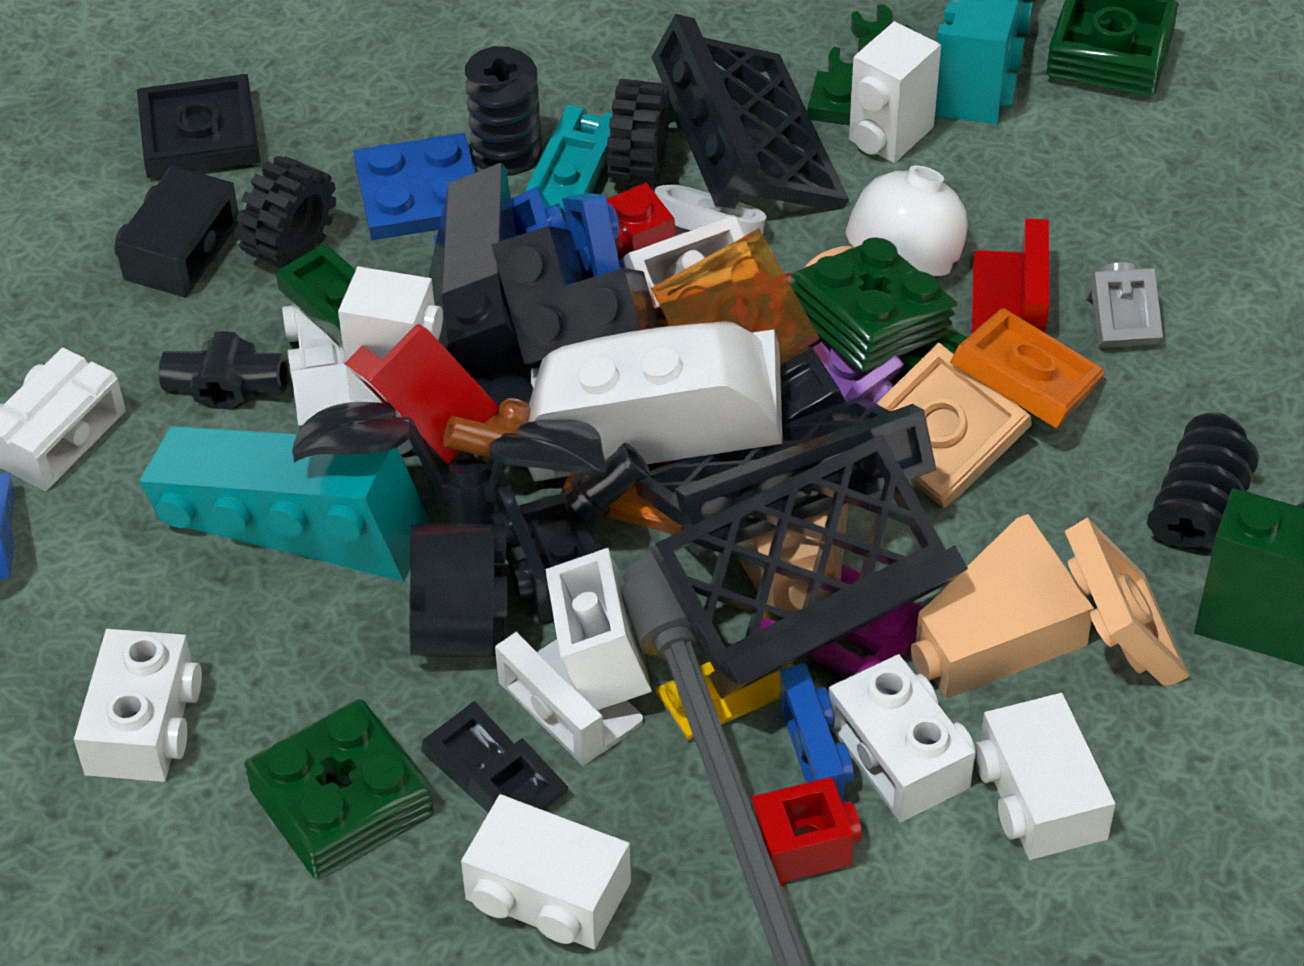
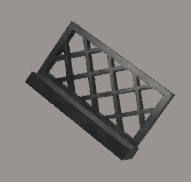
M675 14L651 58L662 83H667L669 86L671 105L714 205L735 209L742 196L746 194L831 211L843 209L848 203L849 198L781 55L705 38L695 18ZM715 63H717L718 65H720V66H721L722 68H724L726 71H724V70H722L721 68H719ZM757 70L766 71L770 80ZM734 77L738 78L740 81H742V82L745 83L747 86H749L750 88H752V89H753L754 91H756L758 94H756V93H754L753 91H751L749 88H747L745 85H743L742 83H740V82H739L738 80H736ZM731 98H732L733 100H735L736 102H738L740 105H742V107H740V106H738L736 103H734V102L731 100ZM766 100L770 101L772 104H774L779 109L784 111L787 114V116L783 114L781 111H779L777 108L772 106L770 103H768ZM751 113L756 115L758 118L763 120L765 123L770 125L775 130L773 131L772 129H770L768 126H766L761 121L752 116ZM748 135L751 136V137H752L753 139H755L756 141H758L759 144H756L754 141H752L751 139H749ZM783 136H785L790 141L799 146L801 149H803L804 152H802L800 149H798L793 144L784 139ZM769 149L771 152H773L774 154H776V155H777L778 157H780L782 160H784V161L787 162L789 165H791L792 168L788 167L786 164H784V163L781 162L779 159H777L776 157H774V156H773L772 154H770L767 150ZM759 168L772 178L758 175ZM802 173L803 175H805L807 178H809L810 180H812L814 183H816V184L819 185L820 187H817V186L813 185L812 183H810L808 180H806L804 177H802V176L799 175V174Z
M860 396L782 424V444L686 458L650 471V474L644 480L637 482L635 486L637 494L686 529L883 434L908 481L937 469L924 409L910 404L894 411H889ZM872 457L853 465L847 488L865 495L883 490L885 481ZM839 472L824 480L836 484ZM805 488L797 492L791 516L805 519L830 509L832 497ZM783 500L768 507L781 511ZM748 516L740 520L734 544L775 530L776 525L753 516ZM727 527L711 534V536L724 539ZM693 543L688 545L689 550L698 557L715 552Z
M883 434L661 540L650 548L715 670L708 676L721 700L945 586L968 570L955 545L947 550L944 547ZM869 457H872L885 481L880 500L847 488L853 465ZM839 472L836 484L824 480ZM807 488L832 497L825 527L791 516L797 492ZM893 497L898 506L891 504ZM783 500L781 511L768 507ZM843 502L876 513L868 543L836 532ZM753 516L776 525L768 555L734 544L740 520ZM887 518L909 525L922 549L908 556H903L880 548ZM727 527L724 539L711 536V534ZM787 529L821 541L813 571L779 560ZM692 543L718 552L719 556L711 584L688 577L674 552ZM832 545L865 556L857 582L849 585L824 576ZM730 557L764 569L756 600L721 588ZM876 561L889 565L873 573ZM775 573L809 584L801 610L791 613L766 604ZM820 589L833 593L817 601ZM697 594L707 597L704 607ZM717 601L752 613L745 638L726 648L712 624ZM763 617L776 621L759 631Z

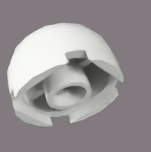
M911 166L909 171H894L879 176L863 189L852 210L845 234L849 243L854 247L861 245L864 240L872 237L889 240L897 247L898 254L919 271L929 273L932 276H944L950 273L953 264L957 267L966 241L968 230L966 209L955 191L943 183L944 177L939 172L924 166Z

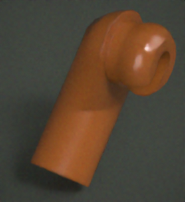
M508 398L501 402L499 414L492 416L485 423L451 416L446 424L443 444L447 448L491 458L489 456V444L504 433L516 434L521 425L528 423L531 410L530 405L519 399Z

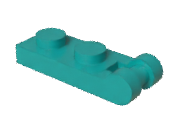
M567 105L524 192L538 186L551 206L559 203L563 209L562 198L581 193L592 194L607 164L609 152L607 140L610 136L609 121L610 117L612 118V113L605 112L601 117L587 114L585 107Z

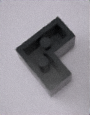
M546 226L491 244L524 364L541 365L542 359L545 356L566 345L632 331L660 328L644 271L620 268L584 280L570 230Z

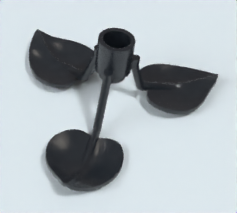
M503 376L493 380L485 377H472L498 407H500L501 402L508 398L519 399L528 404L530 402L533 386L529 380L523 377ZM348 402L333 405L317 412L301 427L292 449L293 461L296 463L303 458L319 454L342 455L388 451L399 447L409 438L433 486L434 501H445L447 524H490V515L498 513L497 488H500L506 464L578 473L603 478L604 480L607 474L601 437L598 431L588 423L557 419L528 422L521 425L516 434L504 433L501 437L493 440L489 444V456L494 460L492 471L488 470V464L482 460V456L470 453V459H462L452 463L449 466V473L443 480L413 419L410 417L397 418L396 409L389 404L379 402Z

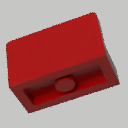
M1025 218L1021 252L976 250L974 252L971 334L1001 308H1005L1046 333L1049 311L1048 219Z
M420 324L415 325L383 359L364 346H361L344 363L381 403L389 404L396 409L397 418L410 417L413 419L428 450L447 464L460 452L459 450L447 448L443 444L444 431L449 418L457 416L485 423L499 411V407L433 334Z

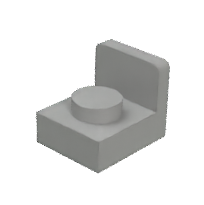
M1119 262L1105 265L1098 272H1094L1084 292L1086 300H1093L1098 348L1158 345L1163 339L1155 268L1136 269L1133 263Z

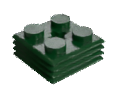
M1065 0L1049 45L1050 50L1046 74L1053 78L1119 90L1130 94L1155 95L1174 34L1179 3L1175 0Z
M878 237L868 238L861 245L834 256L822 257L817 263L791 273V277L795 281L789 283V287L792 290L786 294L791 300L784 303L790 311L862 372L882 365L895 355L900 357L949 335L950 331L946 327L952 325V321L949 318L955 315L951 308L958 305L950 295L939 287V282L934 276L916 269L898 254L897 247L892 242Z
M357 699L244 762V766L247 769L246 775L248 776L250 791L311 876L316 880L323 879L428 819L434 813L430 785L362 699ZM336 783L348 786L340 789Z

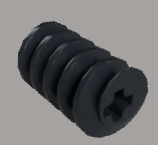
M492 46L480 50L471 56L465 65V76L467 77L466 94L468 95L467 109L470 113V143L473 147L472 159L476 166L482 170L502 163L507 170V176L516 175L534 165L542 153L537 67L532 58L514 48Z
M1204 413L1195 416L1186 425L1183 438L1178 443L1176 455L1170 462L1168 473L1164 476L1161 490L1156 495L1153 509L1149 512L1147 526L1156 537L1165 543L1176 547H1191L1204 552L1213 551L1216 534L1232 488L1242 491L1249 489L1253 473L1258 467L1260 456L1256 446L1247 438L1245 430L1236 420L1223 413Z

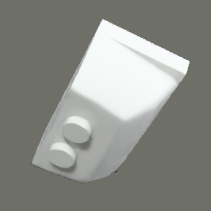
M724 321L632 331L563 346L545 356L540 367L532 368L531 384L533 392L529 402L531 410L528 422L562 419L588 423L600 434L605 460L616 452L617 448L623 443H627L635 448L646 464L782 444L780 345L774 329L751 333L733 322ZM528 467L534 481L578 474Z

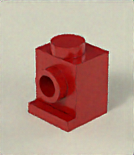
M647 183L606 199L607 203L611 204L614 208L619 223V236L617 239H614L618 261L630 252L676 236L675 218Z
M832 777L751 796V808L781 887L787 881L852 866L853 846L862 841L861 825L854 804L851 801L842 803Z

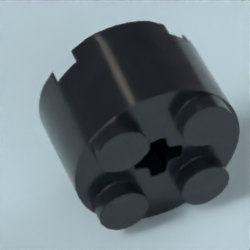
M425 523L424 525H411L410 656H496L495 646L504 640V618L507 617V577H503L502 564H505L506 557L505 524Z

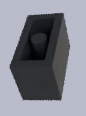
M171 165L159 183L148 190L144 203L130 222L124 224L117 233L114 249L119 259L123 280L186 298L239 223L237 221L238 205L234 183Z

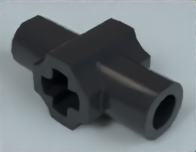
M215 332L211 340L203 343L201 351H164L159 362V381L164 391L191 392L195 402L214 409L234 410L238 404L245 402L247 393H284L289 381V364L284 353L256 352L254 343L240 338L236 332Z

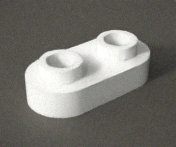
M662 185L655 189L657 197L675 218V233L683 234L736 215L747 245L759 243L762 240L766 215L755 207L740 202L735 209L715 206L710 193L686 186Z

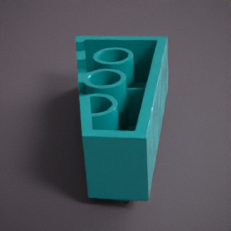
M951 0V2L947 3L943 20L945 23L940 24L937 34V43L941 44L935 116L997 125L1001 106L1012 107L1017 74L1009 73V70L1020 71L1025 38L1017 37V34L1028 36L1033 3L1025 2V0Z
M171 426L139 480L160 521L173 527H187L405 582L410 571L411 525L431 523L398 448L365 454H319L303 458L294 463L292 449L297 434Z

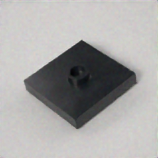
M248 74L137 89L143 158L147 178L164 176L171 165L197 172L261 163Z

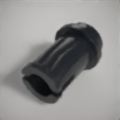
M623 443L617 448L616 452L605 460L607 471L605 480L582 474H576L571 479L572 487L566 491V497L571 507L584 520L591 521L595 517L602 519L610 514L609 506L637 482L644 480L650 474L645 460L631 445Z

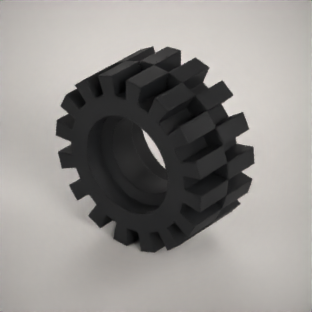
M630 79L619 80L615 90V99L612 102V118L610 117L609 121L610 136L607 140V148H609L607 174L610 182L633 185L647 183L651 187H657L663 167V158L666 155V138H668L669 128L667 127L670 119V109H668L670 94L667 83Z
M287 156L274 157L273 163L267 161L262 166L263 176L255 174L251 180V184L254 187L252 192L248 193L245 191L242 202L247 203L245 210L238 211L237 221L243 223V225L236 229V238L241 240L238 244L241 250L280 269L315 249L316 242L322 243L327 235L323 233L325 225L331 226L334 217L328 214L329 210L336 207V197L331 196L336 190L335 183L330 181L332 177L328 173Z

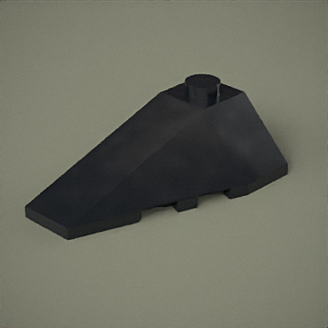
M502 163L448 183L428 278H432L434 305L442 307L443 310L442 329L438 341L471 377L487 378L524 364L491 244L517 236L507 170Z

